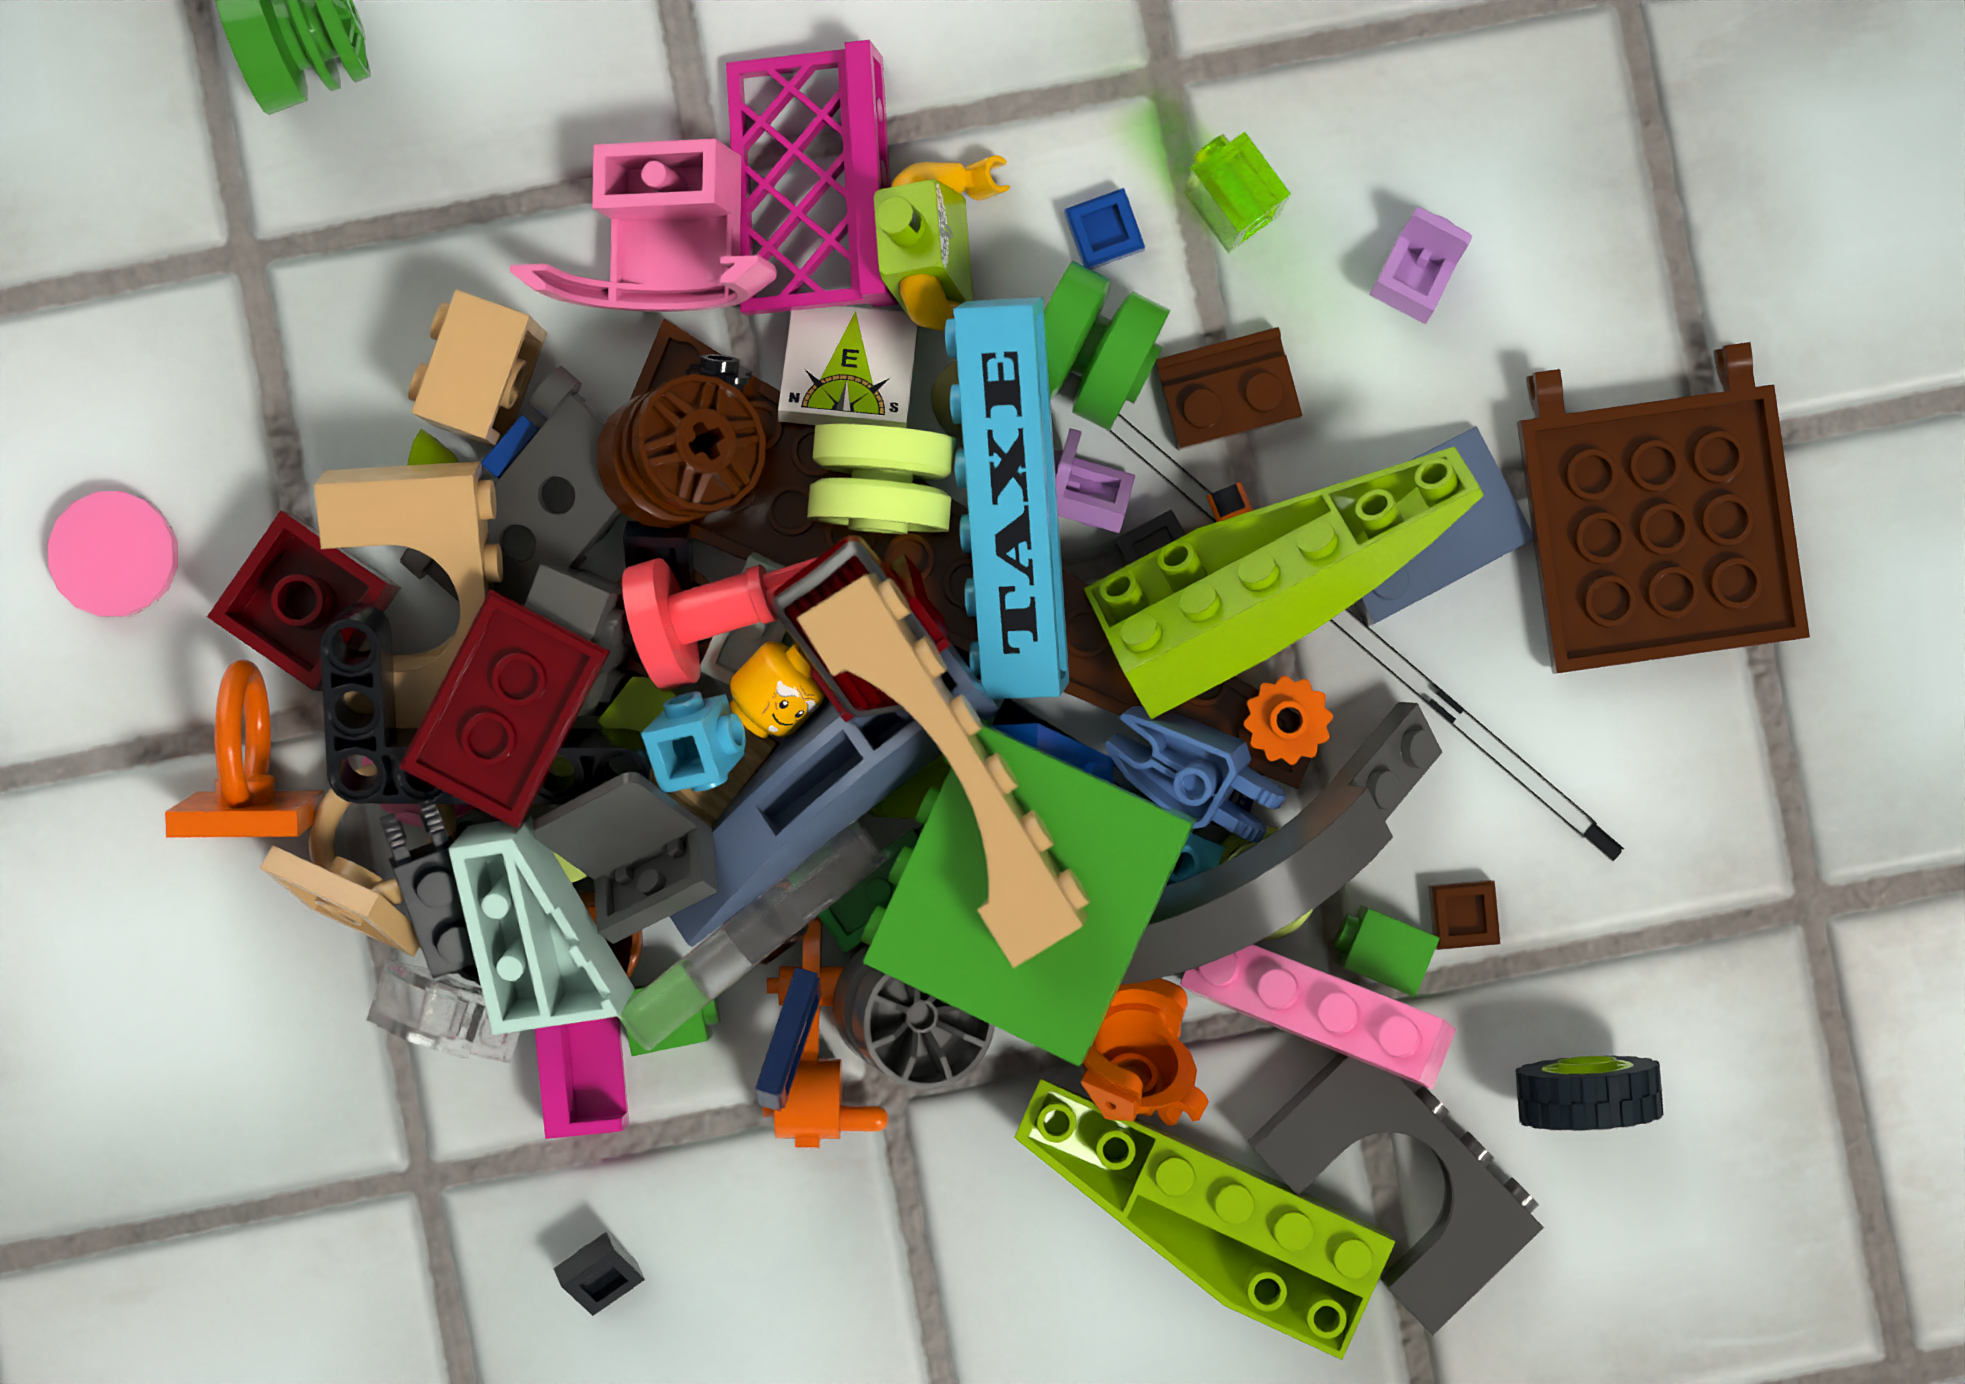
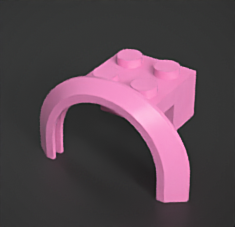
M716 138L594 144L592 209L611 219L610 281L575 276L548 264L510 265V272L533 290L555 300L594 308L645 312L699 311L734 306L750 299L773 282L777 275L775 265L759 255L740 256L742 156Z

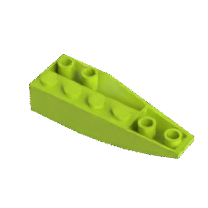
M1453 446L1197 528L1085 587L1084 590L1126 678L1150 719H1153L1265 661L1330 621L1382 584L1428 547L1484 495L1459 452Z
M1040 1078L1014 1136L1018 1142L1223 1306L1343 1360L1396 1242L1389 1231L1304 1192L1297 1195L1288 1185L1138 1118H1135L1134 1122L1105 1119L1091 1098Z

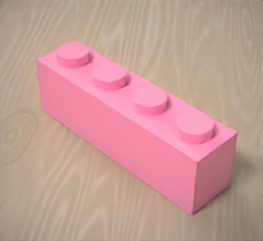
M1253 944L1206 965L1185 971L1180 982L1181 987L1201 998L1433 1090L1456 1032L1452 1025L1440 1017Z

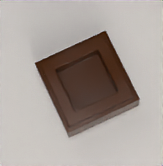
M1494 880L1428 885L1432 932L1434 936L1440 938L1436 950L1501 944Z

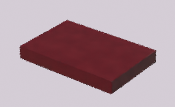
M489 590L398 768L515 828L521 827L611 650L494 590Z

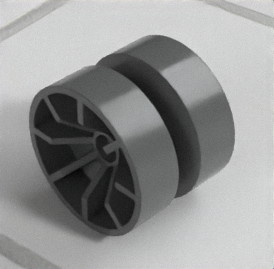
M870 945L858 951L842 970L833 998L835 1024L847 1047L856 1056L893 1081L914 1089L931 1090L943 1088L956 1083L973 1071L981 1062L991 1044L995 1026L862 963Z

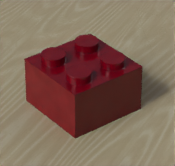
M280 510L207 615V618L313 691H322L321 639L339 611L349 604L362 602L372 604L384 613L401 587L345 548L321 549L319 530L297 515ZM348 627L343 628L341 631L347 646L357 651L368 637L358 628Z

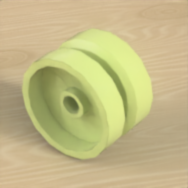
M823 424L815 426L812 459L824 469L852 474V478H825L810 484L807 518L823 523L848 526V529L874 533L907 534L908 531L949 532L951 496L938 488L913 484V480H938L953 474L956 438L922 430L876 425Z

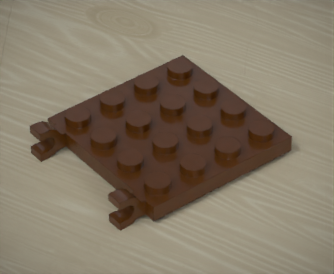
M1751 342L1725 345L1722 349L1713 351L1719 381L1723 385V392L1565 414L1560 369L1535 372L1533 376L1526 377L1531 407L1535 412V418L1518 421L1517 428L1552 674L1810 638L1775 386L1772 384L1755 387Z

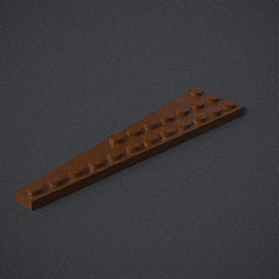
M663 319L630 400L649 392L655 387L661 386L667 381L685 376V370L689 369V365L700 363L702 355L721 354ZM752 375V379H749V384L744 385L743 395L757 411L766 437L764 467L755 487L737 504L687 522L691 523L692 538L746 561L755 552L785 567L820 557L849 535L861 537L883 563L891 564L905 553L921 573L928 600L944 617L950 642L955 648L970 653L971 642L978 641L977 617H969L965 606V583L967 578H974L972 553H964L960 541V520L962 514H969L968 508L951 498L949 532L908 531L907 534L874 533L848 529V526L808 519L810 484L825 478H852V474L831 471L819 466L812 459L815 426L818 425L778 422L780 391ZM694 440L689 443L693 453L698 450ZM913 480V484L933 487L923 480ZM1062 569L1070 680L1063 693L1119 716L1132 706H1143L1126 678L1084 588L1089 585ZM1234 676L1169 710L1246 741L1251 756V761L1247 767L1270 779L1299 789L1311 758L1301 756L1294 765L1288 764L1282 758L1269 761L1263 749L1253 748L1250 744L1252 733L1244 727L1243 723L1250 714L1247 701L1259 695V690ZM1287 707L1278 713L1277 725L1283 732L1291 733L1298 728L1300 724V716Z

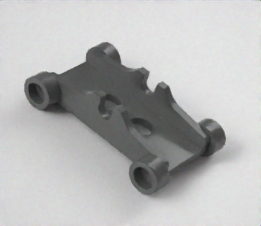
M563 366L551 372L537 387L528 401V405L539 413L546 422L494 485L497 505L496 518L487 519L490 544H500L503 561V579L500 583H494V590L523 606L526 603L540 564L578 569L587 559L585 556L586 552L597 541L602 540L621 513L605 493L596 467L598 438L606 422L585 404L586 400L578 394L582 383ZM551 477H562L573 486L575 502L571 509L565 513H556L548 509L543 501L542 488ZM511 525H523L534 535L536 541L535 551L528 560H515L504 549L503 536ZM408 547L403 553L400 563L418 579L429 575L459 602L456 588L446 571L428 555Z

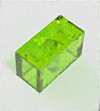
M1245 131L1230 142L1222 134L1199 150L1193 156L1195 163L1188 169L1191 174L1184 190L1186 197L1228 254L1278 218L1291 196L1289 190Z

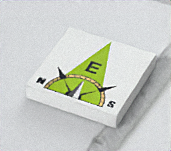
M846 306L792 310L778 406V422L808 425L859 424L907 429L918 325L909 318L906 312Z

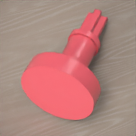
M661 558L627 567L622 577L626 616L640 659L657 688L665 692L697 682L701 674L698 641L759 622L767 624L777 621L779 618L776 616L772 606L771 597L773 592L817 558L771 572H767L764 566L759 564L747 568L744 573L685 591L681 590L673 571Z

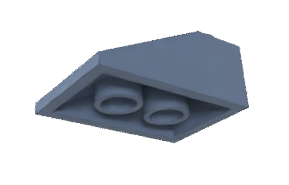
M1477 426L1413 458L1416 459L1455 446L1479 484L1484 496L1428 547L1382 584L1354 603L1363 623L1367 626L1395 614L1533 540L1532 530Z

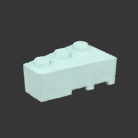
M526 816L519 828H515L503 821L469 825L448 848L493 1035L620 1016L635 991L634 986L607 941L597 933L595 921L554 853L533 837L534 820L531 816Z

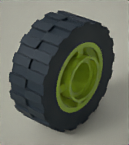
M1636 1056L1558 1058L1522 1065L1521 1068H1517L1515 1071L1519 1123L1523 1126L1557 1131L1605 1130L1647 1124L1664 1116L1659 1061H1653L1651 1058H1639Z

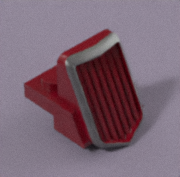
M849 535L843 538L777 588L771 597L776 616L808 658L811 676L845 722H848L854 716L870 717L903 711L905 709L884 691L847 670L832 676L797 619L799 616L864 575L876 573L881 582L889 578L892 579L902 592L911 609V613L905 616L904 619L917 640L925 636L928 637L939 653L951 645L944 617L928 600L919 569L905 553L891 564L883 563L867 543L856 535Z

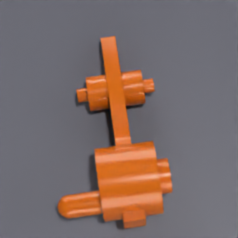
M808 915L809 928L803 937L802 966H780L779 978H767V994H778L779 1006H783L795 967L817 973L821 983L822 996L785 1109L782 1108L780 1112L763 1107V1117H774L775 1138L795 1139V1148H820L821 1139H841V1131L878 1132L883 1130L889 1121L888 1113L880 1106L843 1105L842 1059L819 1058L821 1006H833L835 987L844 967L822 966V921L819 916Z

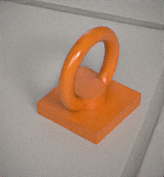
M245 659L234 661L228 666L222 677L216 704L215 757L218 778L215 779L216 791L196 792L165 811L166 838L298 837L313 825L315 811L324 798V790L275 791V777L269 775L271 720L266 685L260 670L253 662ZM243 708H244V718H245V759H244V766H243V757H242V713H243Z

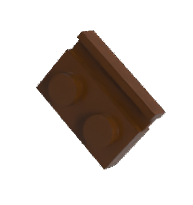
M1279 327L1157 359L1155 362L1178 451L1300 419L1303 416L1287 355H1285Z

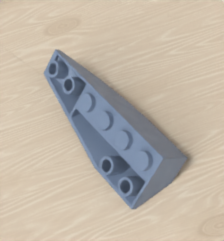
M952 643L939 653L947 668V671L939 676L953 698L960 694L964 695L979 719L987 720L1000 710ZM826 696L814 713L792 735L785 737L711 826L713 828L718 892L669 916L686 943L694 947L942 755L943 752L921 724L906 710L870 717L854 716L848 722H845Z

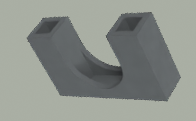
M1338 1053L1248 1140V1143L1297 1195L1345 1149L1364 1137L1378 1133H1400L1414 1137L1428 1145L1440 1164L1444 1178L1445 1190L1441 1211L1430 1230L1380 1279L1407 1310L1434 1335L1544 1228L1531 1214L1539 1204L1513 1177L1503 1185L1486 1168L1495 1158L1470 1132L1466 1131L1459 1139L1442 1122L1450 1112L1426 1087L1421 1086L1417 1091L1413 1092L1398 1076Z

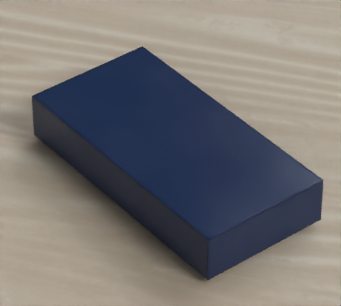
M795 967L755 1087L760 1106L780 1112L782 1108L785 1109L822 996L820 978H818V974Z

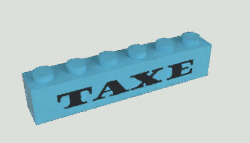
M1043 297L965 301L953 309L954 319H947L945 344L948 357L950 359L957 358L959 384L951 386L950 409L953 423L962 424L964 449L956 451L955 475L958 488L967 489L969 514H962L960 541L963 552L972 553L974 578H967L965 583L966 612L969 617H977L978 641H972L970 646V669L976 678L981 680L982 686L992 699L1060 697L1070 680Z

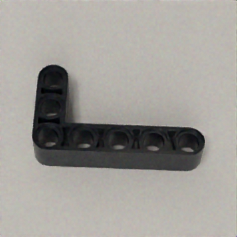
M362 602L349 604L340 610L322 636L320 645L326 766L330 787L340 798L357 804H419L430 798H433L436 804H468L398 768L418 728H396L392 630L390 622L383 611L372 604ZM352 627L363 631L370 639L371 649L357 651L347 646L342 637V629ZM352 691L363 693L372 701L375 711L369 714L357 713L346 703L345 693ZM571 728L557 756L568 759L574 766L575 772L564 777L548 772L532 804H565L619 776V774L611 769L608 760L620 755L628 756L635 760L641 770L638 774L651 782L654 771L647 755L641 732L632 729ZM362 755L369 758L375 764L378 774L372 776L360 775L350 766L348 757Z

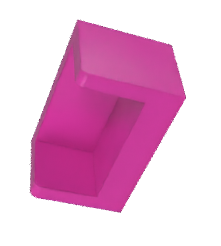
M619 1016L536 1028L535 1037L545 1139L623 1131L629 1125V1113Z

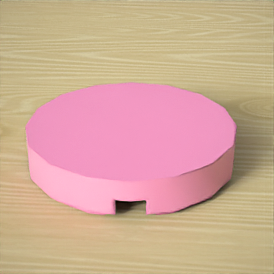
M123 491L95 492L74 501L56 520L48 540V569L57 590L76 608L100 617H130L144 611L143 609L149 607L155 600L158 601L169 590L177 571L178 540L172 527L168 525L166 518L161 514L162 512L150 501Z

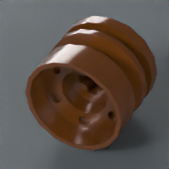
M690 374L667 381L661 386L655 387L649 392L625 402L610 415L598 438L596 467L605 493L623 514L645 526L672 528L735 505L755 487L765 464L766 437L757 411L740 390L718 377ZM693 440L698 448L694 453L689 446V443Z

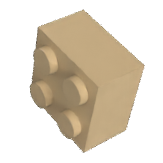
M455 289L451 303L442 302L435 314L430 338L437 340L429 364L420 363L413 375L408 393V399L415 402L411 413L437 428L494 447L516 422L547 332L530 315Z

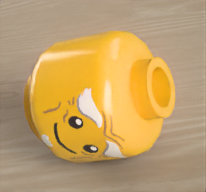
M773 641L764 643L734 674L729 683L733 700L729 703L730 709L733 714L739 716L742 724L748 730L761 738H767L770 734L777 737H789L814 713L826 697L825 693L811 676L808 658L796 642L791 647Z

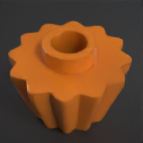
M1283 675L1275 684L1262 683L1259 688V695L1247 701L1250 714L1243 723L1244 727L1252 733L1251 746L1256 749H1263L1269 761L1282 758L1290 765L1296 764L1301 756L1315 757L1318 744L1327 742L1330 739L1326 726L1333 719V714L1324 707L1326 695L1323 692L1313 691L1308 679L1294 682L1288 676ZM1286 707L1295 709L1300 716L1298 728L1291 733L1283 732L1277 725V715Z

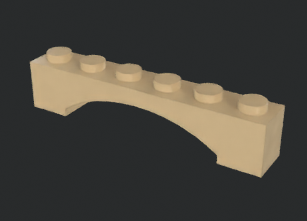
M876 573L864 575L797 619L832 676L847 670L884 691L921 724L950 762L974 810L986 853L989 899L984 901L977 911L1014 968L1081 928L1089 917L1083 908L1090 903L1089 896L1076 874L1070 868L1061 872L1047 849L1054 845V840L1040 816L1034 810L1025 814L1011 791L1019 787L1005 759L998 752L991 756L986 752L975 734L983 729V726L969 701L962 694L953 698L939 676L946 672L947 668L936 647L926 636L917 640L905 621L904 617L911 613V609L900 589L890 578L881 582Z

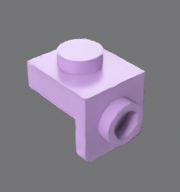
M1420 207L1415 208L1398 236L1369 295L1426 324L1433 314L1457 263L1466 251L1472 235L1442 216L1434 215Z
M1070 428L1064 449L1054 448L1058 516L1081 522L1087 526L1099 527L1120 533L1135 475L1075 458L1082 431Z

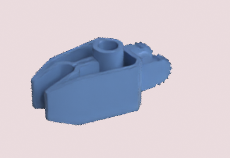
M1132 706L1122 713L1119 719L1149 741L1153 748L1151 749L1119 733L1107 740L1105 748L1127 780L1157 805L1168 810L1175 808L1196 818L1197 820L1192 829L1206 827L1211 821H1214L1245 840L1255 843L1261 842L1267 831L1265 824L1256 816L1228 799L1234 789L1249 798L1254 799L1257 803L1277 810V808L1281 807L1287 794L1284 793L1280 786L1247 767L1251 761V756L1246 741L1173 711H1167L1153 719H1150L1143 706Z

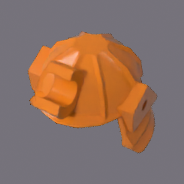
M1162 978L1119 986L1093 1045L1082 1063L1084 1073L1082 1074L1081 1084L1105 1119L1134 1122L1137 1114H1142L1145 1117L1152 1116L1154 1111L1157 1110L1159 1118L1167 1126L1176 1125L1183 1111L1188 1114L1192 1122L1200 1120L1209 1101L1206 1095L1194 1086L1197 1068L1191 1052L1179 1040L1181 1024L1188 1005L1186 992L1181 986Z

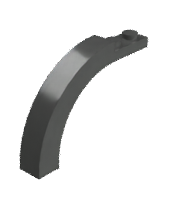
M1398 702L1319 795L1275 833L1225 863L1186 880L1167 885L1120 985L1171 976L1238 952L1296 921L1328 899L1366 867L1393 838L1385 821L1442 754V750L1419 704Z

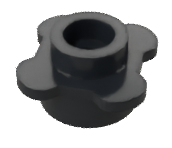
M707 354L701 356L700 363L690 364L689 369L685 370V376L697 374L718 377L740 390L743 394L744 385L749 384L753 371L739 368L740 360L738 358Z

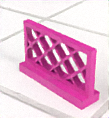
M870 39L844 42L845 49L726 63L731 149L742 156L740 256L754 255L753 239H755L763 246L756 255L767 261L773 255L795 274L794 278L778 296L757 298L755 294L747 301L741 303L740 312L745 316L869 303L873 307L898 305V301L881 279L879 272L874 194L879 189L891 187L883 56ZM838 68L839 90L823 109H820L799 91L816 70ZM796 73L789 82L780 74ZM771 76L784 88L762 115L759 116L745 104L744 79ZM795 97L817 116L792 144L770 124L790 100ZM840 108L841 125H839L834 119H832L834 114ZM746 115L755 122L748 131L746 128ZM828 124L842 136L843 152L825 172L809 159L803 151L824 126ZM766 131L783 145L787 152L763 179L749 167L748 150ZM799 159L815 172L820 179L796 207L778 192L774 186L792 164ZM843 171L845 173V188L835 181ZM749 176L759 184L751 195ZM831 186L846 199L847 215L829 235L806 214ZM770 193L792 213L771 238L766 241L752 229V212L766 195ZM802 220L825 241L804 266L799 269L777 249ZM847 233L849 251L839 243ZM833 249H836L850 261L852 288L825 291L810 277ZM805 283L815 291L796 294Z

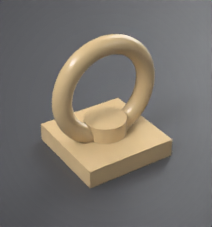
M374 763L354 770L360 775L365 776L378 774ZM331 788L318 805L314 814L313 825L310 826L308 850L311 862L273 845L260 869L309 909L414 957L420 945L411 921L394 907V905L404 902L396 879L384 881L364 867L336 856L334 843L336 829L342 815L352 802H347L340 798ZM436 804L447 835H451L455 842L457 817L454 805Z

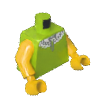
M994 155L969 164L965 168L960 162L915 163L908 166L894 178L892 187L879 189L874 194L878 262L881 279L909 318L918 326L945 332L947 319H954L953 309L965 301H974L966 199L961 194L965 190L972 199L980 201L1007 192L1010 186L997 185L990 174V170L1007 165L1006 160L1001 156Z

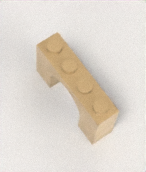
M481 461L325 470L314 483L321 549L398 545L413 548L435 560L446 571L456 588L460 605L457 631L446 642L429 651L417 654L393 655L396 728H419L489 590H494V583H500L503 579L501 547L499 543L490 544L487 519L496 518L497 505L493 480H483ZM355 691L345 693L346 703L352 710L362 714H369L375 711L373 703L368 696Z

